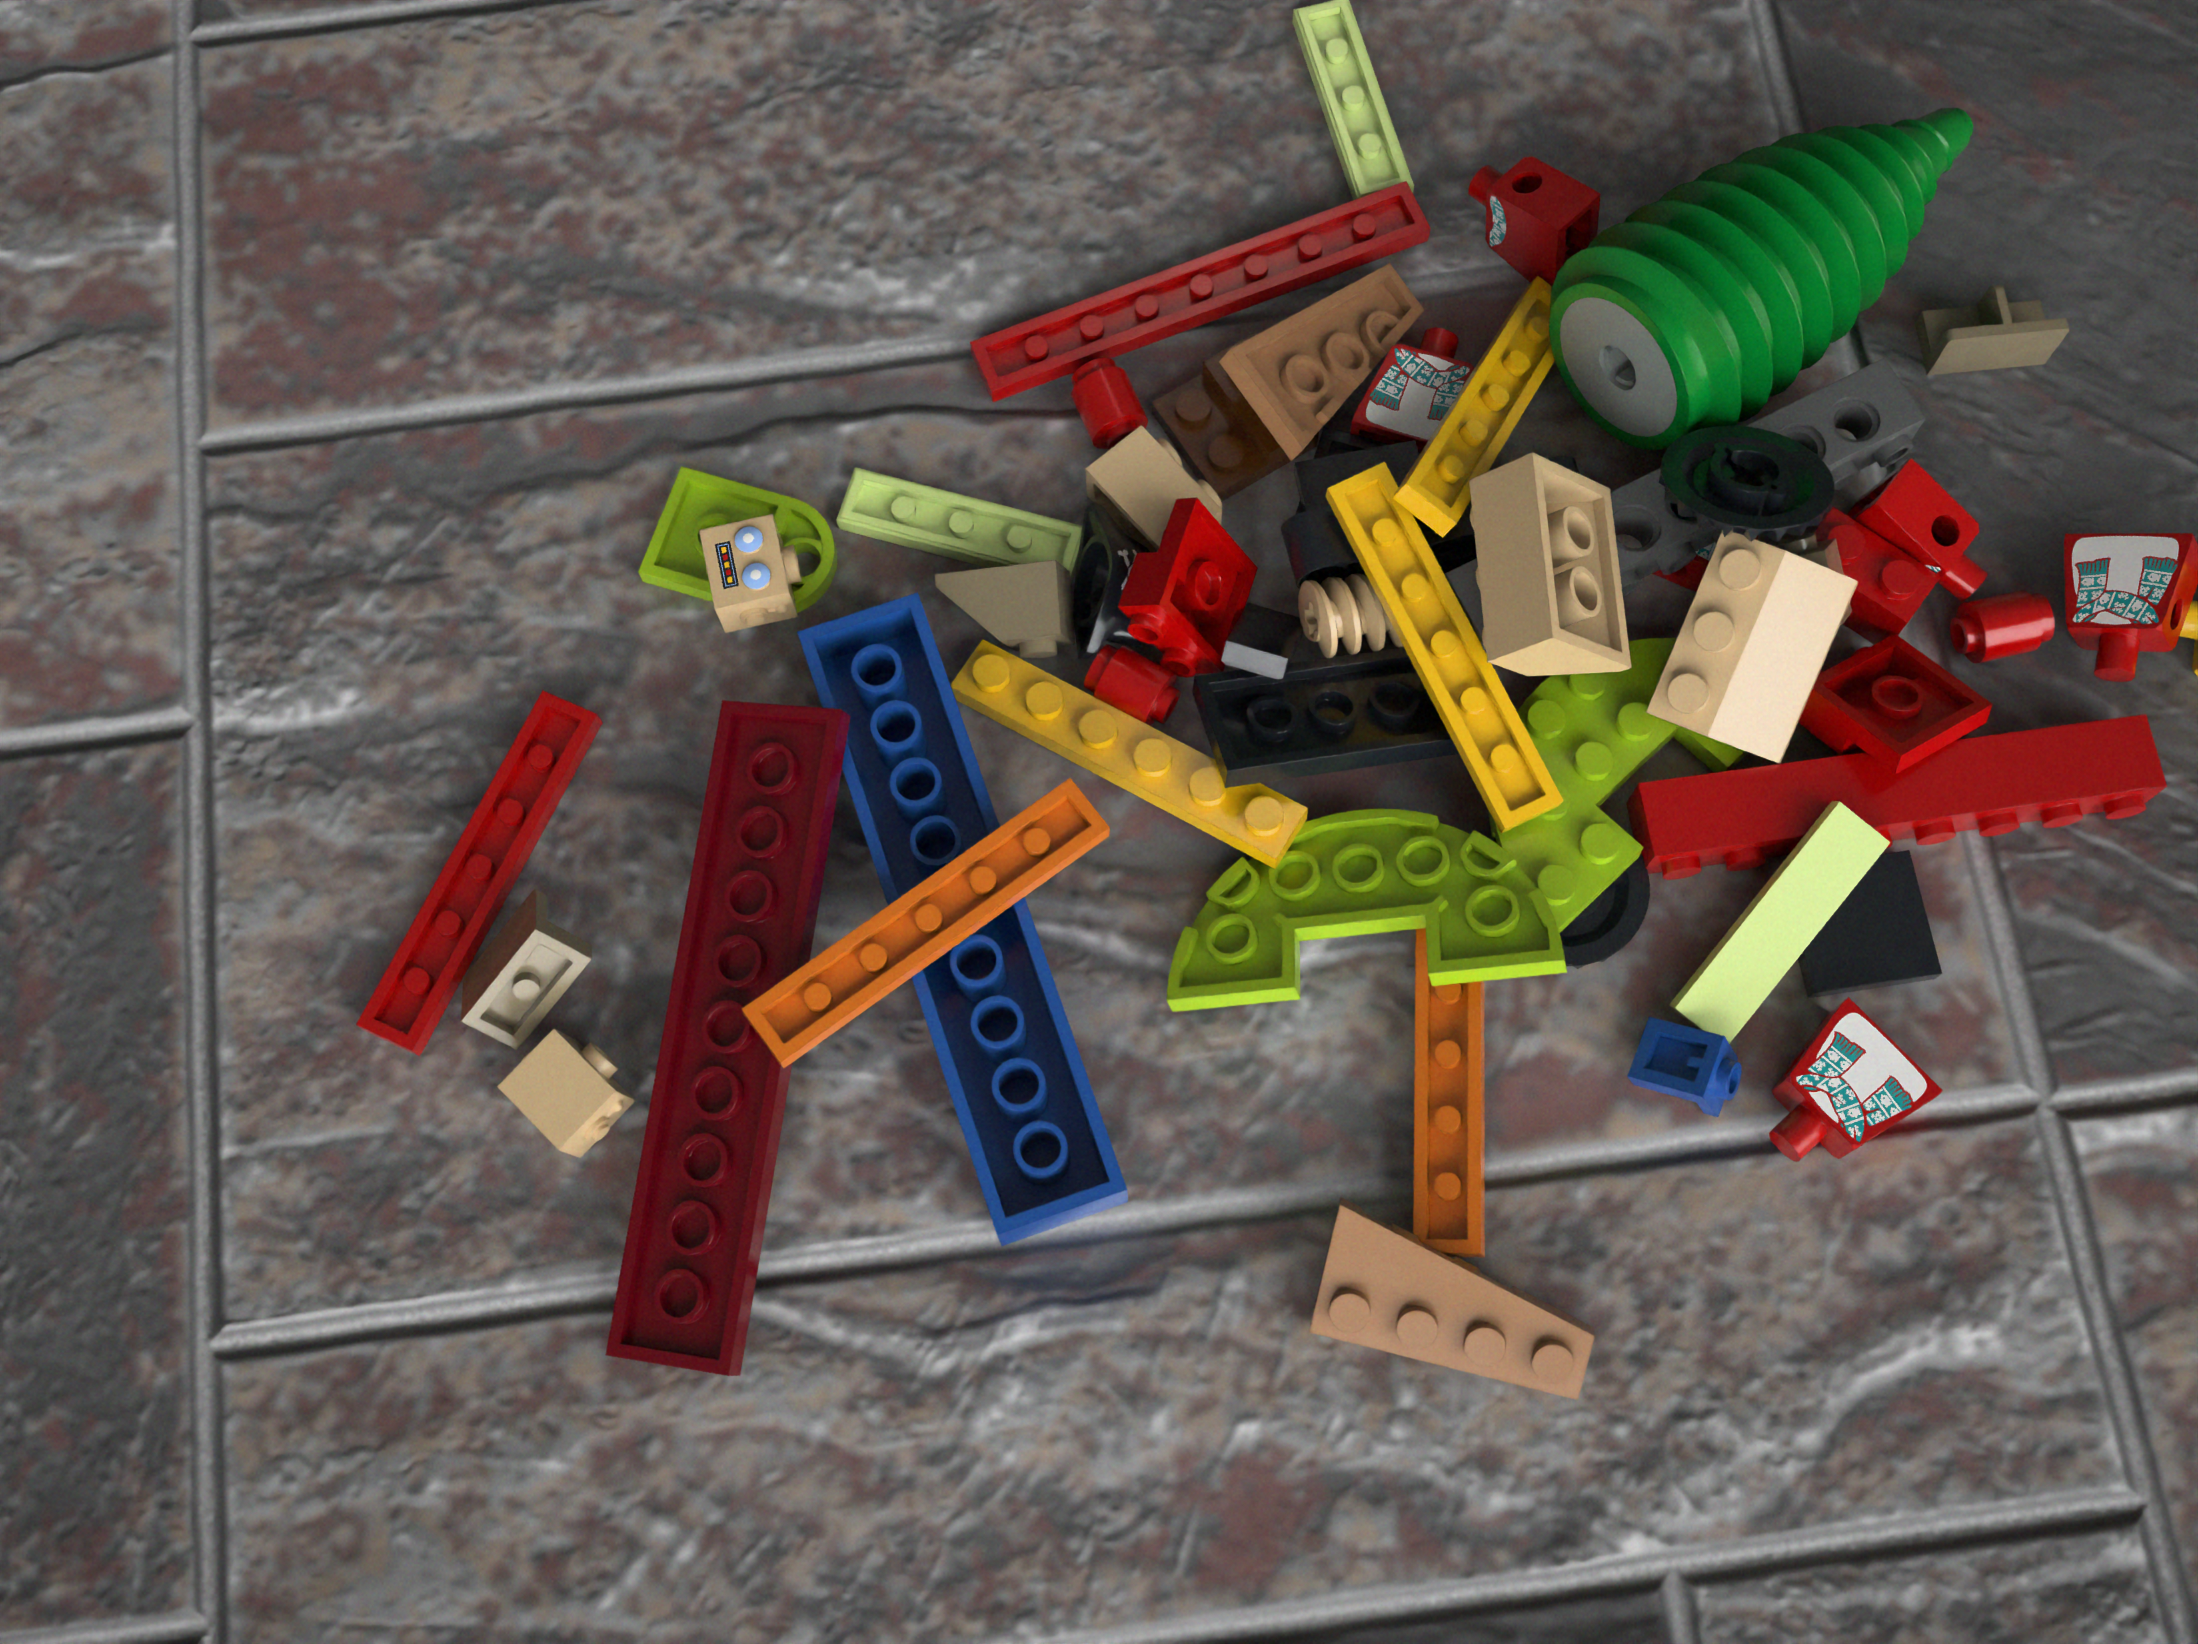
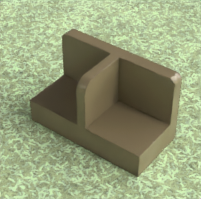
M2001 284L1989 286L1977 306L1922 311L1915 322L1927 376L2045 364L2069 332L2066 318L2045 320L2041 300L2008 303L2004 287Z
M534 889L463 979L461 1022L516 1050L520 1048L592 960V945L547 921L546 894L537 889Z

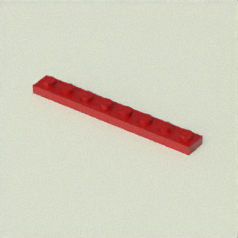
M1407 181L973 340L970 342L971 354L992 402H996L1074 373L1079 367L1098 358L1112 359L1424 243L1429 239L1431 228Z

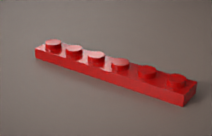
M542 690L358 1019L356 1025L359 1028L418 1056L422 1054L603 724L598 714Z

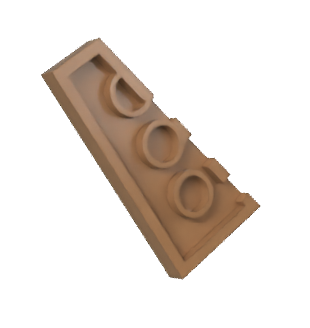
M1389 263L1231 348L1219 363L1292 461L1310 443L1317 432L1330 420L1344 401L1424 312V309Z
M1340 1197L1310 1321V1333L1575 1400L1579 1399L1595 1338L1592 1326L1515 1286L1509 1288L1480 1273L1478 1267L1457 1256L1451 1258L1418 1241V1236L1393 1223L1389 1226L1362 1212V1207Z

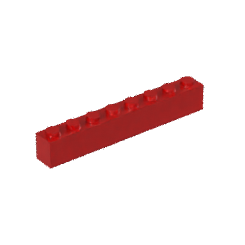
M2142 714L1958 739L1897 774L1892 773L1868 753L1863 752L1642 782L1637 784L1626 802L1633 838L1644 847L1641 854L1648 874L1662 872L1663 879L1677 880L1700 873L1702 871L1701 867L1725 864L1728 871H1742L1764 864L1766 862L1765 858L1789 855L1831 801H1840L1890 842L1886 847L1888 848L1892 846V841L1909 838H1915L1917 845L1937 844L1954 838L1956 832L1978 829L1979 835L1983 837L1997 836L2018 829L2020 827L2019 823L2040 820L2044 828L2062 827L2083 819L2084 814L2104 812L2106 819H2122L2145 811L2147 809L2145 803L2165 789L2167 784L2147 715Z

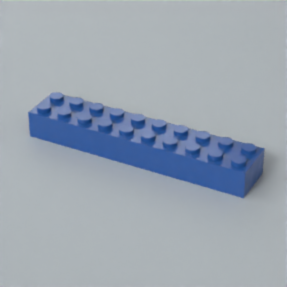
M918 592L797 631L822 708L842 709L851 716L842 769L887 905L896 901L1000 827ZM1023 897L912 977L996 1234L1002 1246L1128 1202L1126 1184L1026 899Z

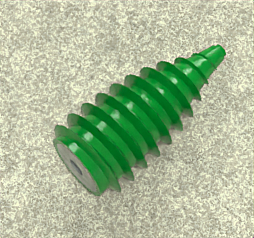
M1941 108L1917 119H1903L1890 126L1878 123L1865 124L1859 127L1836 125L1822 128L1814 133H1796L1785 136L1770 146L1756 147L1745 151L1729 163L1718 164L1702 172L1694 181L1679 184L1666 192L1659 201L1641 206L1630 214L1623 223H1618L1602 230L1589 243L1586 249L1580 250L1566 260L1557 272L1551 290L1549 319L1551 348L1559 372L1575 400L1590 418L1607 433L1630 446L1644 450L1667 448L1678 438L1695 430L1714 426H1736L1738 422L1746 421L1757 415L1767 403L1768 397L1784 392L1796 380L1799 371L1812 367L1823 357L1830 343L1836 342L1850 331L1856 322L1858 314L1869 309L1879 299L1885 285V280L1890 279L1900 270L1906 259L1908 242L1913 240L1922 228L1925 214L1924 205L1929 204L1936 194L1937 180L1944 172L1951 169L1955 158L1970 142V137L1973 133V123L1969 115L1960 108Z

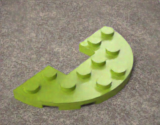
M1647 638L1628 641L1632 668L1621 672L1551 675L1533 691L1517 712L1564 801L1558 807L1503 833H1500L1489 812L1491 835L1496 837L1497 844L1515 858L1517 866L1533 882L1535 887H1539L1543 892L1554 914L1559 933L1639 858L1644 848L1605 814L1599 806L1673 737L1715 773L1730 771L1749 753L1646 713L1677 638Z
M1363 809L1330 814L1305 822L1276 869L1255 858L1246 861L1244 857H1241L1225 871L1206 892L1209 900L1194 920L1192 926H1185L1181 933L1168 976L1166 1001L1172 1012L1298 1000L1301 999L1300 941L1426 928L1428 976L1432 986L1567 973V967L1556 920L1543 892L1539 887L1536 888L1533 882L1517 866L1515 858L1497 843L1476 830L1469 834L1456 827L1442 824L1439 822L1438 816L1403 809Z

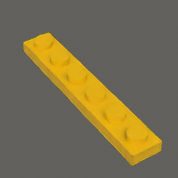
M1539 276L1527 286L1392 497L1442 538L1457 524L1471 501L1469 480L1489 471L1555 361L1549 336L1552 286Z
M1383 462L1328 487L1325 497L1500 833H1503L1558 807L1564 800L1491 663L1487 662V654L1413 514L1392 498L1399 487L1386 463Z
M984 639L981 640L950 684L954 697L958 702L1274 869L1277 868L1307 820V807L1261 783L1225 788L1215 759Z

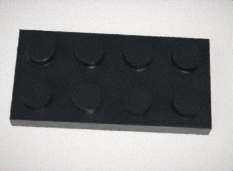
M1405 648L1290 663L1283 679L1279 680L1243 669L1194 676L1192 694L1225 788L1459 754Z

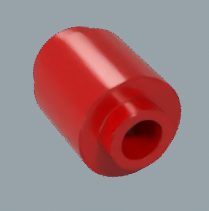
M1098 358L1079 367L1071 377L1073 385L1071 397L1096 448L1110 450L1139 426L1147 427L1148 418L1125 369L1117 367L1113 359Z
M2025 590L1964 602L1958 607L1956 617L1950 623V637L1954 648L1958 653L1964 654L1974 664L2035 651L2040 647L2041 643L2052 639L2055 630L2054 615L2047 598L2041 593L2030 594Z
M1106 644L1093 660L1084 680V688L1093 692L1094 697L1149 726L1155 720L1164 724L1173 713L1181 696V691L1174 688L1177 679L1175 673L1126 646L1117 649L1110 644Z

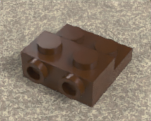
M1254 333L1203 361L1201 375L1152 402V415L1198 480L1206 481L1215 490L1221 502L1291 462L1219 363L1231 348L1255 336ZM1319 431L1294 459L1317 447Z

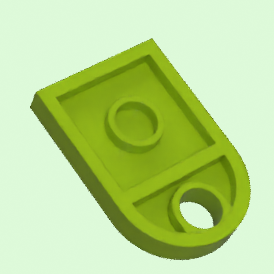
M681 466L638 573L645 583L713 602L699 530L773 514L783 547L794 545L797 555L812 553L820 558V564L812 574L801 576V582L791 584L798 613L816 603L830 587L837 569V549L828 523L809 504L789 496Z

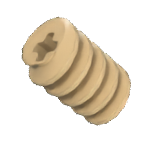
M1351 574L1345 578V581L1334 576L1328 577L1322 581L1321 585L1313 580H1306L1301 584L1298 595V612L1303 632L1308 640L1318 642L1322 654L1326 658H1333L1336 655L1339 638L1342 639L1347 653L1351 655L1357 654L1361 648L1362 635H1365L1370 649L1380 651L1384 647L1386 631H1388L1394 646L1398 648L1403 647L1369 579L1364 574Z

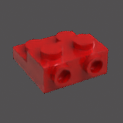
M1197 497L1176 499L1169 521L1163 532L1158 552L1136 554L1127 582L1124 585L1118 608L1130 619L1127 629L1129 634L1141 642L1154 644L1162 652L1163 655L1160 661L1162 667L1175 673L1178 677L1184 678L1193 677L1199 673H1220L1224 671L1226 665L1221 661L1226 640L1245 608L1258 568Z
M1893 634L1871 647L1864 646L1858 649L1850 658L1826 671L1820 670L1798 723L1839 755L1860 747L1892 773L1897 774L1987 723L1993 704L1897 634Z

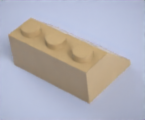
M1533 452L1470 479L1472 504L1470 521L1475 534L1478 564L1476 581L1481 593L1484 623L1482 641L1487 653V662L1525 676L1621 672L1632 668L1610 488Z
M1722 531L1646 713L1780 764L1858 581L1775 546L1755 539L1750 542L1744 535L1738 533H1731L1724 537Z

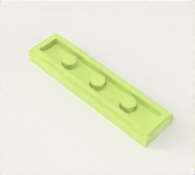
M1331 0L1293 9L1292 23L1352 199L1356 200L1407 181L1413 193L1414 184L1350 1Z
M857 467L854 468L836 519L838 528L844 531L986 568L1056 560L1070 571L1071 584L1077 567L1082 525Z
M1831 801L1669 1006L1696 1028L1723 1035L1730 1044L1890 842L1840 801Z

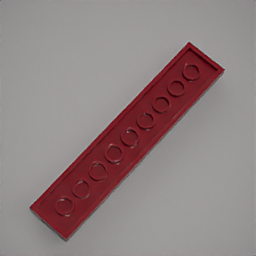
M722 700L606 1356L726 1376H740L792 1069V1063L783 1069L745 1017L742 1008L810 961L851 717L842 709Z

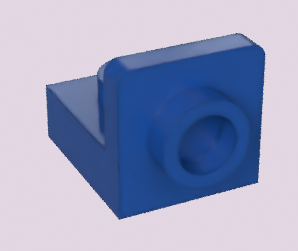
M1648 1017L1627 1077L1635 1086L1696 1102L1704 1114L1718 1117L1724 1100H1732L1738 1090L1742 1067L1725 1036Z

